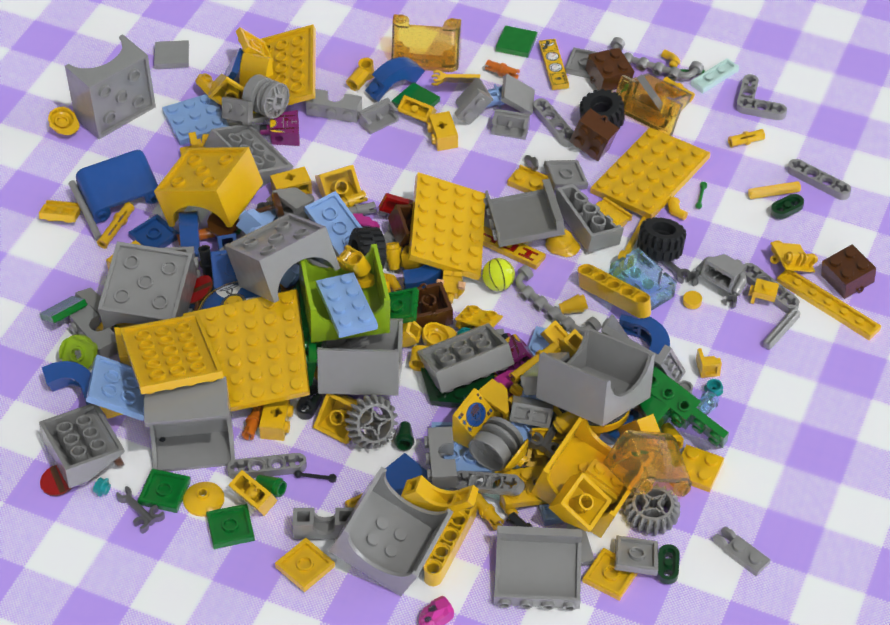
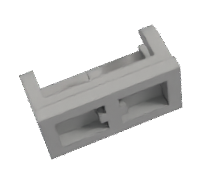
M387 97L360 110L359 124L371 135L399 121V117L395 113L398 109Z
M495 109L491 134L526 140L530 127V114Z
M513 395L509 421L550 428L553 405L545 401Z

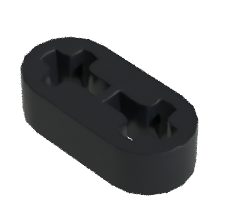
M316 385L309 386L310 395L300 397L297 403V416L302 420L311 419L322 400V394H318V386Z

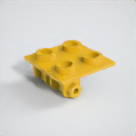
M770 243L785 270L815 273L813 265L817 263L818 257L814 253L806 254L800 244Z
M467 305L455 318V327L458 330L463 327L474 329V327L477 328L489 323L494 328L503 316L495 311H485L478 306Z

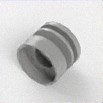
M258 74L251 77L246 83L242 99L253 101L254 112L274 119L285 111L290 95L289 89L285 84Z
M493 416L487 420L480 432L470 441L468 445L469 451L473 458L483 467L491 471H502L512 456L523 445V437L519 430L509 421Z

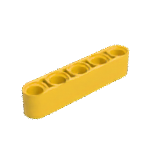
M583 264L578 267L579 286L582 289L635 317L647 318L651 315L649 294L593 265Z
M477 501L474 506L466 508L464 516L449 519L423 566L424 582L427 585L434 587L440 585L476 519Z

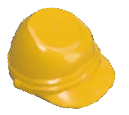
M57 107L48 115L49 126L58 134L72 135L80 127L75 112L69 108Z
M565 228V235L546 238L545 247L552 254L572 257L580 250V244L575 240L572 233Z
M430 322L422 329V340L425 346L434 345L457 335L453 328L437 322Z

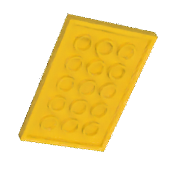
M314 24L261 38L266 43L273 58V75L269 76V78L288 87L290 95L288 105L315 99L316 28Z
M650 127L590 188V193L601 198L606 197L625 209L652 219L668 203V200L674 197L708 161L710 152Z
M418 172L415 176L408 259L442 270L463 272V276L479 280L482 270L485 203L483 199L486 198V194Z
M198 313L120 328L141 394H153L157 391L173 390L182 386H194L197 383L214 382L217 379L223 378V371Z

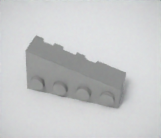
M571 184L556 189L555 196L562 217L587 253L620 244L624 228L614 224L613 219L609 215L605 216L600 211L598 205L590 203L588 201L589 198L575 185Z

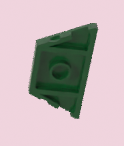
M421 368L431 405L459 407L474 388L479 390L487 382L495 378V373H491L488 377L479 378L468 385L456 387L451 392L441 393L435 386L426 368Z

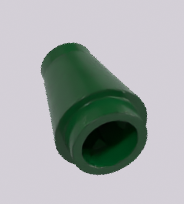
M407 421L399 424L394 440L397 448L402 451L410 450L415 443L411 424Z

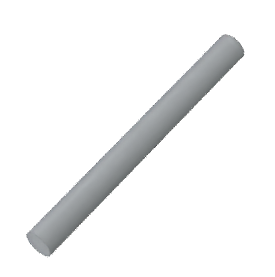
M71 180L68 185L95 240H98L101 237V233L76 182Z

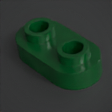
M790 194L775 201L771 206V215L777 219H784L801 211L804 206V198L798 194Z
M663 545L658 552L657 577L664 584H673L678 580L680 552L674 545Z

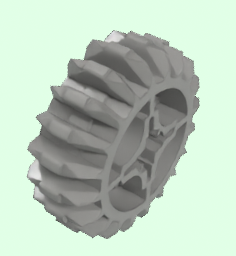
M374 394L370 397L363 395V400L360 398L356 399L357 405L350 404L353 410L346 411L350 417L344 419L345 422L349 423L345 427L347 431H350L348 437L353 438V443L358 444L362 448L372 449L373 446L380 448V443L387 445L386 439H392L390 434L391 432H396L393 427L398 425V422L394 420L398 417L397 413H394L396 408L390 405L391 402L389 400H385L382 396L377 397ZM373 407H379L383 414H376ZM360 429H367L370 436L364 437Z
M648 483L647 487L641 484L639 489L634 487L624 504V514L627 516V522L631 523L632 528L638 527L639 533L644 530L647 535L650 532H654L656 536L658 531L664 534L666 529L671 530L673 525H676L680 517L681 505L678 502L677 495H673L672 490L666 491V485L662 488L659 487L658 483L655 486H651ZM638 505L641 506V511L637 509ZM664 506H665V507L667 508V510H668L667 513L664 512V508H663Z

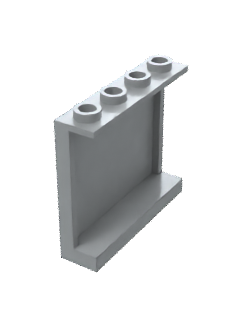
M550 178L542 180L543 189L494 199H490L488 190L485 191L486 198L483 200L490 229L492 230L493 240H497L499 247L565 235L563 217Z
M613 314L603 322L602 333L655 354L654 366L676 383L680 382L686 371L671 347L665 344L660 353L656 354L631 340Z
M497 525L494 605H498L501 608L520 606L523 609H530L532 607H541L545 610L563 608L566 611L580 609L582 529Z

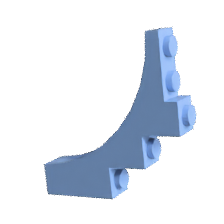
M255 209L245 210L240 214L239 222L236 226L245 234H249L278 219L274 209L262 213L257 212ZM297 263L285 272L280 281V284L286 289L295 286L299 280V265Z

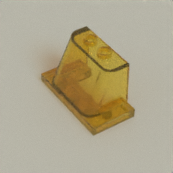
M649 73L644 74L646 80L663 102L660 111L637 77L630 78L622 75L616 93L622 97L624 114L653 129L672 136L680 113L689 104L692 94Z

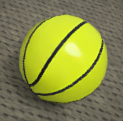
M502 258L491 259L482 270L484 284L493 291L508 289L515 279L513 266Z

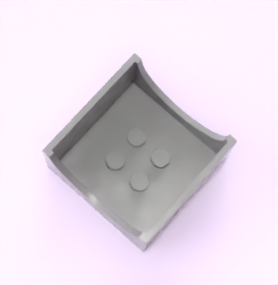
M123 34L119 36L122 49L110 62L94 68H78L70 64L65 65L73 111L78 121L99 140L156 108L148 55Z
M288 213L225 245L239 286L273 303L279 301L278 288L283 275L295 263L310 258L333 268L334 271L340 269L326 226L292 213Z
M117 241L98 306V312L104 329L108 327L111 329L113 325L119 323L143 324L181 317L183 313H188L197 279L193 253Z
M390 318V333L369 335L370 344L360 349H333L345 343L347 339L351 341L357 337L323 341V348L318 347V394L399 396L403 364V319Z
M588 327L584 331V336L578 350L567 363L553 358L544 352L539 354L536 398L600 426H604L650 398L655 354Z
M226 376L214 382H202L194 386H182L173 390H162L153 394H144L145 427H149L153 469L170 472L227 466L230 461L235 460L233 422ZM161 437L166 438L164 442L159 441Z
M381 467L364 490L329 552L394 593L402 596L419 576L454 511L449 508L441 512L429 511L408 502L390 486L386 479L387 469Z

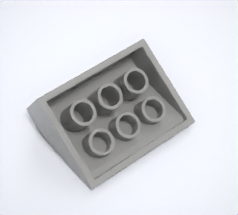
M240 124L211 129L204 145L205 148L249 147L263 181L261 187L271 182L270 175L289 171L294 167L252 125Z
M489 323L417 351L432 381L441 393L451 392L456 387L468 385L476 379L488 377L491 373L505 370L514 364L509 343Z
M92 403L39 422L42 440L69 488L90 481L125 452L99 406Z

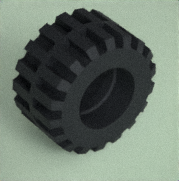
M594 90L593 93L589 92L587 97L584 96L582 101H580L581 118L591 108L601 116H607L608 121L619 129L620 126H623L625 120L624 104L622 97L618 96V93L612 92V90Z
M662 217L648 218L640 226L637 240L638 251L642 252V255L656 261L667 262L679 259L684 249L687 235L686 229L671 219Z
M378 227L354 228L350 234L348 245L365 256L369 252L371 244H377L382 268L384 269L386 243L381 229Z

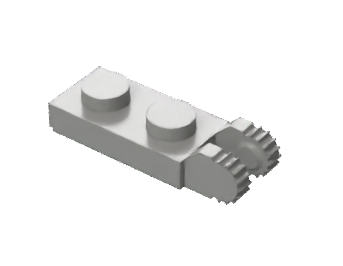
M726 526L721 529L724 537H721L719 534L713 536V542L725 554L755 576H758L770 564L771 559Z

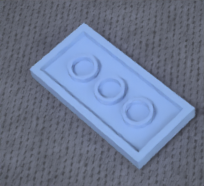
M336 191L304 207V211L311 221L326 226L337 257L344 251V246L348 245L352 230L354 228H362Z
M354 272L316 281L318 292L339 338L378 329V323Z

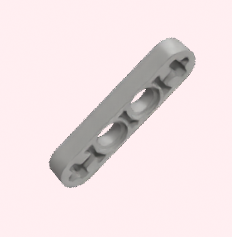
M536 99L533 103V111L562 146H574L569 142L574 133L571 127L546 99ZM546 116H553L554 118L548 119ZM561 126L563 127V129L559 130L555 129V127Z
M800 159L789 161L788 173L839 200H847L850 197L851 186L844 181ZM807 174H814L816 177H809ZM823 182H830L831 185H825Z
M743 264L746 266L744 273H746L749 285H755L757 278L778 283L755 264ZM778 283L777 292H780L782 295L776 296L775 302L772 303L787 314L793 308L798 310L799 299Z
M301 453L235 459L227 464L228 476L231 479H234L241 470L252 478H257L258 475L294 474L297 470L304 472L307 468L306 457ZM276 462L283 464L280 468H273L272 465ZM258 464L262 468L256 471L252 469V466Z
M463 470L457 472L456 489L458 490L475 485L476 481L480 478H483V482L477 487L479 489L478 493L517 496L525 488L524 481L514 474ZM500 479L499 486L493 488V483Z

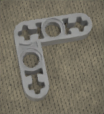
M753 74L745 75L737 99L736 110L742 114L773 120L785 119L787 107L781 103L755 99L759 78ZM748 92L752 95H745L743 93ZM758 107H763L765 110H759Z

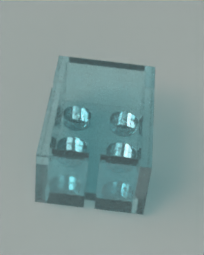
M640 248L627 254L626 258L622 257L610 264V275L650 295L651 311L672 299L675 294L677 282L668 273L664 272L662 274L663 269Z

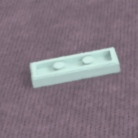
M726 58L691 80L690 85L703 94L737 73L739 66Z

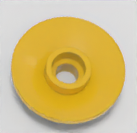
M526 439L502 472H507L516 465L521 467L528 459L525 454L529 445V439Z
M199 482L190 486L183 497L185 509L192 515L200 517L207 516L206 512L221 509L225 500L223 490L212 482Z

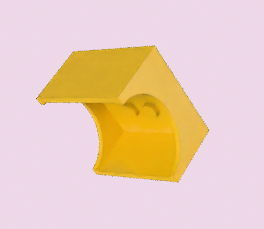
M249 147L187 148L154 190V193L169 227L176 225L175 223L179 219V212H184L188 206L207 209L220 217L226 227H232L262 186L263 181Z
M579 417L543 469L531 493L550 505L570 476L581 472L584 473L595 458L628 483L613 505L609 504L591 530L592 533L602 538L654 456L648 453L643 457H633L611 448L593 432L587 419Z

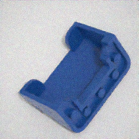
M133 150L84 167L76 173L77 186L96 224L104 222L110 217V208L141 197H144L148 204L158 202L154 193L158 184L147 158L141 150Z

